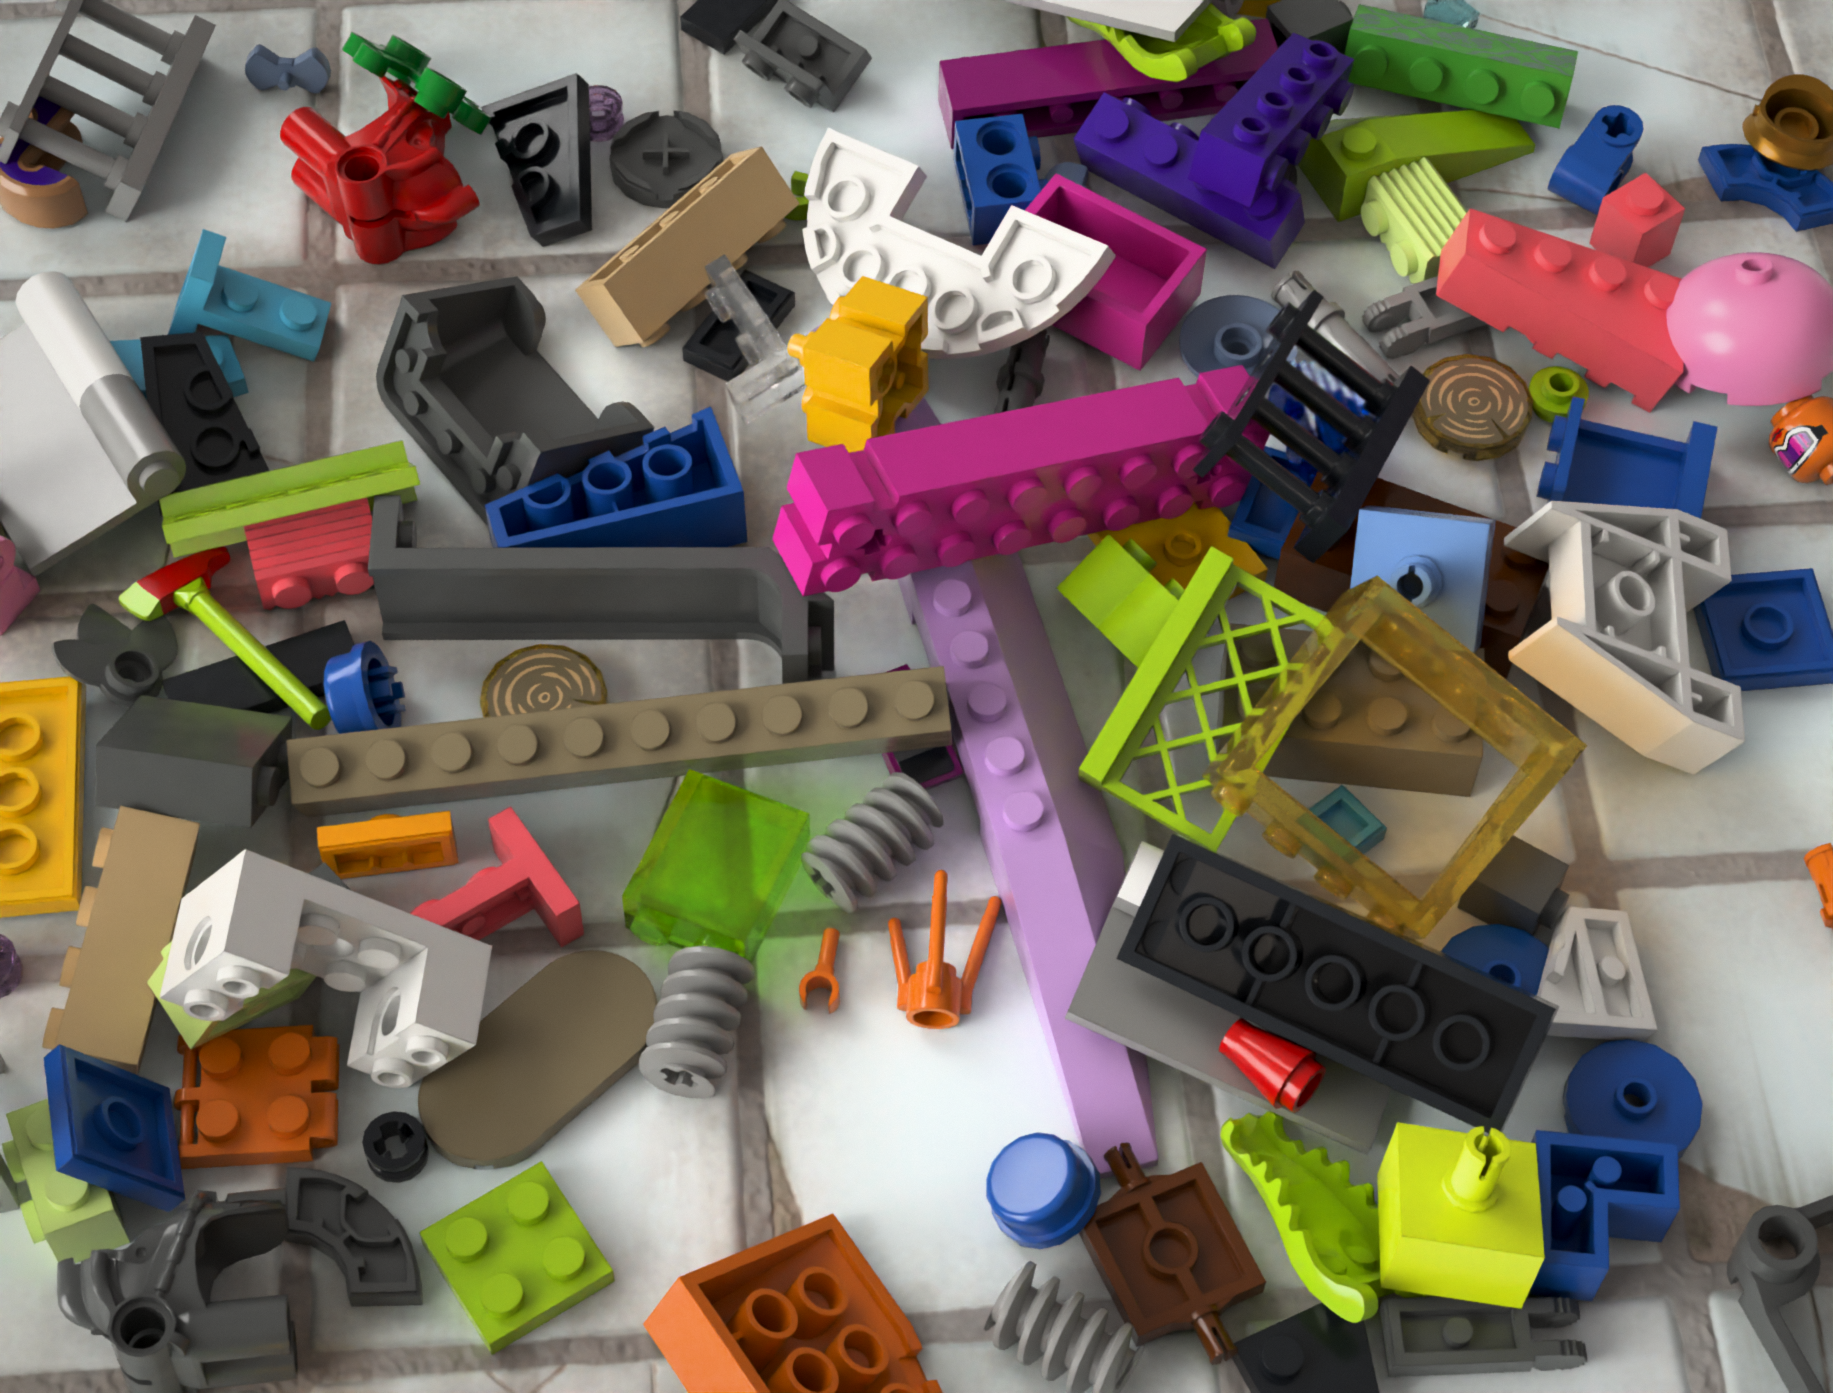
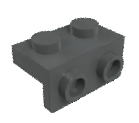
M778 0L753 37L739 30L733 39L745 53L742 63L753 73L766 81H769L775 75L787 83L784 87L786 92L803 105L812 108L814 103L818 102L833 113L872 60L871 55L865 48L787 0Z

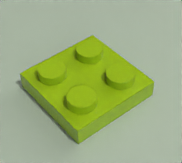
M542 1161L419 1232L422 1244L491 1355L615 1282L614 1273L609 1263Z

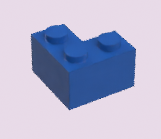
M1536 1130L1531 1143H1536L1545 1259L1528 1295L1554 1298L1569 1297V1299L1593 1301L1609 1270V1238L1661 1243L1679 1212L1678 1144Z

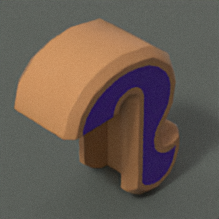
M39 96L29 118L83 143L77 126L70 122L75 113ZM0 137V147L2 145L4 137ZM18 139L7 164L0 162V204L2 209L22 223L38 228L52 229L73 225L88 214L79 183L73 177L59 172L67 161Z

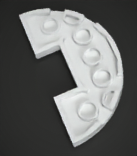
M828 128L818 147L805 187L804 196L809 200L807 228L802 229L805 250L810 268L817 275L829 302L834 305L840 296H846L862 276L927 296L928 335L921 343V351L928 353V358L959 359L985 355L1011 347L1034 336L1055 323L1075 307L1101 279L1116 257L1108 245L1013 205L1009 208L982 256L906 224L901 220L923 185L927 175L918 165Z

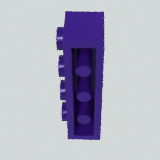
M1293 32L1201 130L1187 179L1249 208L1254 205L1266 190L1274 192L1281 183L1287 166L1289 164L1297 166L1302 160L1310 140L1313 138L1319 141L1324 135L1332 115L1341 116L1347 108L1355 87L1353 83L1348 81L1355 59L1339 53L1329 43L1317 40L1312 41Z
M1104 92L1073 138L1080 163L1085 165L1089 172L1273 269L1277 267L1305 224L1301 194L1297 187L1285 177H1283L1274 192L1266 190L1251 208L1188 180L1199 137L1191 129L1180 123L1173 122L1169 126L1153 118L1150 111L1134 99L1125 97L1120 101Z

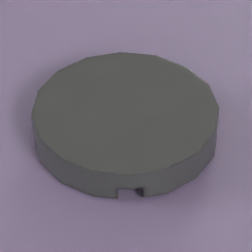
M675 110L674 116H659V111L643 113L627 121L613 136L610 146L611 154L609 161L614 183L626 197L642 205L659 208H670L723 162L719 135L703 119L688 112Z

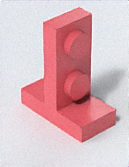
M511 806L488 819L493 850L502 862V865L482 869L473 875L462 888L440 900H428L417 906L410 913L468 937L481 940L535 909L561 948L584 935L579 901Z

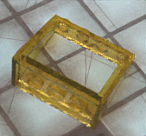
M1375 576L1341 594L1208 766L1202 777L1214 786L1210 794L1221 806L1238 817H1242L1247 812L1266 828L1262 833V837L1273 848L1291 859H1294L1299 854L1318 869L1313 877L1324 889L1341 900H1346L1350 895L1370 911L1365 918L1409 938L1419 940L1426 938L1567 773L1587 745L1379 576ZM1359 640L1519 768L1420 899L1255 767L1257 762Z

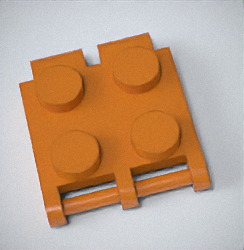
M313 1025L233 1029L191 1050L181 1034L178 1036L177 1052L184 1055L182 1089L175 1091L174 1108L181 1111L178 1145L181 1169L313 1161L314 1148H330L338 1145L337 1094L325 1092L339 1089L340 1044H338L337 1037H316ZM197 1056H199L201 1064L200 1087H196ZM195 1112H198L196 1116L198 1144H193Z

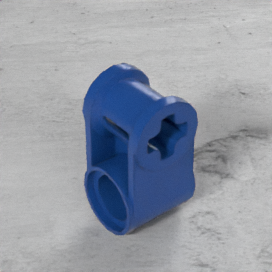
M1610 105L1601 108L1575 144L1569 146L1561 157L1549 181L1548 191L1598 215L1603 197L1617 190L1624 177L1629 173L1633 162L1632 151L1639 143L1644 130L1643 121L1639 115L1630 108L1621 105Z

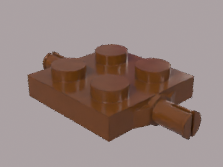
M1121 1143L1119 1151L1116 1146L1112 1147L1103 1157L1108 1162L1121 1188L1108 1201L1097 1205L1094 1215L1079 1232V1235L1124 1324L1129 1322L1133 1325L1131 1337L1136 1347L1173 1331L1194 1329L1209 1357L1211 1365L1220 1364L1223 1357L1225 1361L1229 1360L1237 1354L1238 1348L1234 1345L1220 1316L1229 1307L1263 1293L1266 1281L1203 1163H1197L1171 1175H1151L1146 1177L1132 1151L1130 1143Z

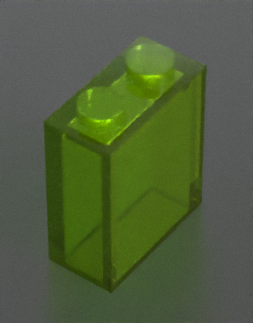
M689 769L622 895L625 927L630 929L639 939L651 945L664 946L667 943L680 949L696 946L721 948L742 956L752 964L802 864L801 854L806 852L807 842L810 841V813Z

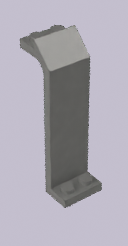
M400 495L374 496L368 573L369 576H373L383 621V640L748 639L763 642L771 646L782 659V684L822 680V671H834V600L824 592L803 597L784 560L770 547L417 548L415 521H405Z

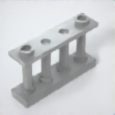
M57 0L54 8L64 12L24 98L20 106L8 101L0 117V136L4 137L0 147V162L7 164L18 139L34 145L106 180L104 186L114 190L105 212L126 222L142 193L216 25L195 15L185 35L176 30L171 35L103 0ZM80 14L163 55L160 61L170 65L167 74L164 75L156 71L153 76L69 34L77 15ZM58 55L144 96L142 102L152 106L148 117L138 112L135 117L50 76L49 74ZM40 96L124 137L123 144L133 148L129 159L119 154L114 159L29 118L38 97Z

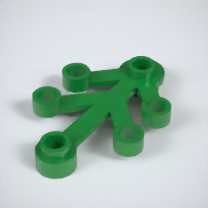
M351 32L342 48L344 52L353 57L352 60L356 64L380 78H383L386 72L394 77L404 80L409 85L413 81L416 84L414 87L419 90L414 101L441 118L445 119L449 112L454 120L482 135L492 118L478 109L479 105L465 97L466 89L439 72L427 67L432 59L430 56L395 35L391 36L385 46L383 44L378 45Z

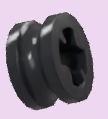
M392 1111L381 1114L371 1121L364 1131L362 1144L369 1168L376 1177L386 1182L400 1183L411 1180L426 1165L429 1149L423 1126L415 1117L406 1112ZM399 1135L401 1143L406 1145L407 1154L403 1157L392 1159L391 1152H386L385 1140Z

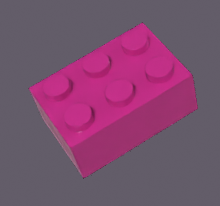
M1056 173L1025 211L1108 245L1116 257L1091 291L1068 313L1053 323L1052 326L1141 371L1200 296L1207 249Z

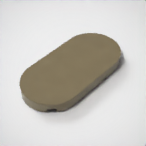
M586 950L567 954L544 967L480 1021L477 1042L474 1047L423 1077L418 1094V1109L423 1130L433 1148L448 1161L458 1166L476 1169L475 1165H493L494 1169L509 1167L530 1157L639 1063L640 1054L647 1047L646 1035L648 1029L654 1023L653 1012L657 1005L656 993L649 978L636 964L627 958L599 950Z

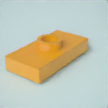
M450 811L403 817L396 814H382L371 818L369 821L317 827L318 849L322 863L325 862L340 879L449 866L459 863L457 842Z

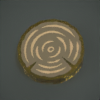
M1462 354L1445 357L1426 368L1423 375L1430 382L1415 407L1412 417L1418 433L1433 448L1445 454H1448L1450 449L1456 453L1464 454L1463 459L1482 461L1499 458L1518 447L1532 419L1533 399L1526 382L1510 366L1491 357Z
M537 644L515 650L497 662L483 681L480 697V708L483 718L609 704L607 688L602 673L586 655L563 645Z

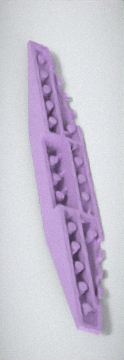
M923 397L907 418L898 417L895 421V433L940 425V422ZM1018 552L1010 555L996 554L969 560L955 567L941 566L910 573L897 580L911 624H917L930 667L944 666L951 732L979 815V834L1080 1148L1085 1150L1092 1158L1100 1173V1179L1114 1176L1103 1156L1114 1146L1119 1151L1121 1143H1130L1132 1151L1142 1169L1157 1166L1158 1152L1146 1055L1065 1019L1125 877L1123 852L1102 792L1078 779L1079 767L1088 752Z

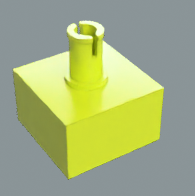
M1397 1122L1377 1173L1381 1288L1522 1309L1545 1259L1536 1143L1510 1140L1502 1132L1492 1127L1489 1135L1484 1136V1126H1478L1471 1129L1468 1133Z

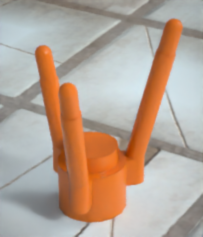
M938 870L934 876L928 961L919 963L916 966L915 974L911 975L900 920L893 917L888 921L890 944L898 983L897 1009L906 1011V1019L911 1024L928 1029H945L956 1026L960 1022V1014L966 1015L971 1013L972 992L1001 907V899L999 897L992 896L989 899L961 979L956 976V968L949 963L943 962L948 874L944 870Z

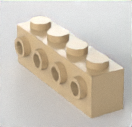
M762 146L733 153L584 281L575 291L615 347L637 343L641 347L649 346L662 338L670 330L671 327L667 321L678 311H688L707 298L710 294L707 286L718 276L720 278L728 276L742 267L748 260L745 252L756 242L759 244L766 242L780 233L786 227V222L783 218L800 203Z
M120 806L114 829L101 828L92 866L103 868L98 888L89 886L84 888L76 925L87 927L82 947L69 946L67 949L59 986L70 988L65 1009L51 1008L42 1048L53 1050L61 1044L136 1075L139 1074L158 1001L147 981L164 959L161 951L173 940L181 899L185 896L196 853L200 823Z

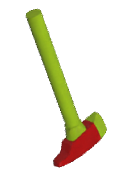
M225 546L205 550L171 563L136 581L120 594V605L144 621H152L177 607H181L196 615L312 729L320 730L331 721L328 707L210 595L211 592L208 589H210L212 584V576L216 571L226 566L231 559L229 551Z

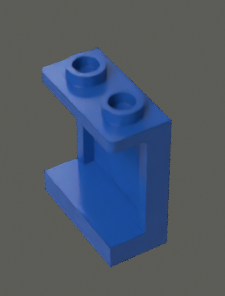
M1574 396L1572 397L1567 416L1555 415L1546 450L1557 452L1555 464L1545 461L1536 497L1547 499L1546 504L1550 501L1678 509L1701 519L1717 426L1693 421L1686 443L1583 420L1581 415L1585 399Z

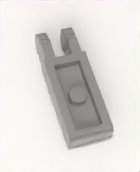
M1438 276L1404 287L1401 293L1373 303L1367 307L1368 309L1361 316L1363 318L1362 322L1370 332H1381L1385 328L1387 330L1396 326V328L1390 329L1388 333H1385V336L1379 342V348L1383 354L1391 359L1414 353L1425 342L1429 345L1486 325L1487 323L1436 296ZM1409 316L1411 322L1402 324L1401 327H1397V325L1404 318Z

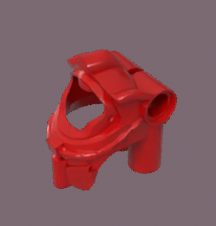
M386 76L383 78L379 77L387 93L388 111L362 129L345 136L312 107H301L288 115L280 130L282 143L299 157L292 168L291 178L293 183L334 220L343 225L344 233L353 241L356 253L360 259L377 265L394 261L405 251L427 247L439 242L457 228V220L480 206L475 191L469 184L463 187L459 173L453 164L443 156L445 135L452 128L449 112L445 119L437 116L414 101L418 92L404 80L397 79L393 81Z

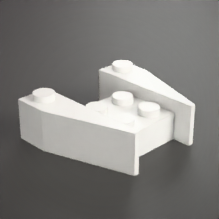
M1550 501L1504 537V546L1549 563L1552 620L1508 652L1509 661L1641 755L1695 775L1745 742L1741 687L1690 667L1686 613L1732 581L1727 529L1678 509Z

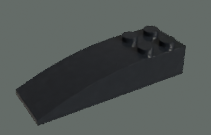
M1176 834L1171 835L1116 958L1474 1127L1484 1126V1132L1489 1133L1491 1127L1503 1132L1560 1007L1432 947Z

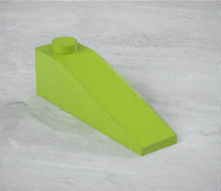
M1471 109L1333 119L1319 141L1313 138L1310 140L1308 148L1298 166L1336 221L1341 222L1361 214V206L1364 204L1368 181L1374 175L1379 177L1383 172L1389 173L1393 168L1399 169L1403 164L1409 166L1413 161L1419 162L1425 157L1447 184L1534 153L1536 145L1517 119Z

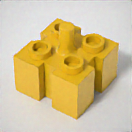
M862 276L846 296H840L832 307L830 318H827L816 332L811 331L807 336L795 333L790 338L787 347L788 354L799 359L800 365L804 367L805 385L807 387L802 398V411L806 413L808 441L825 447L844 444L848 453L864 450L866 440L869 438L895 434V421L898 417L907 418L929 391L928 353L921 351V343L928 335L927 296Z

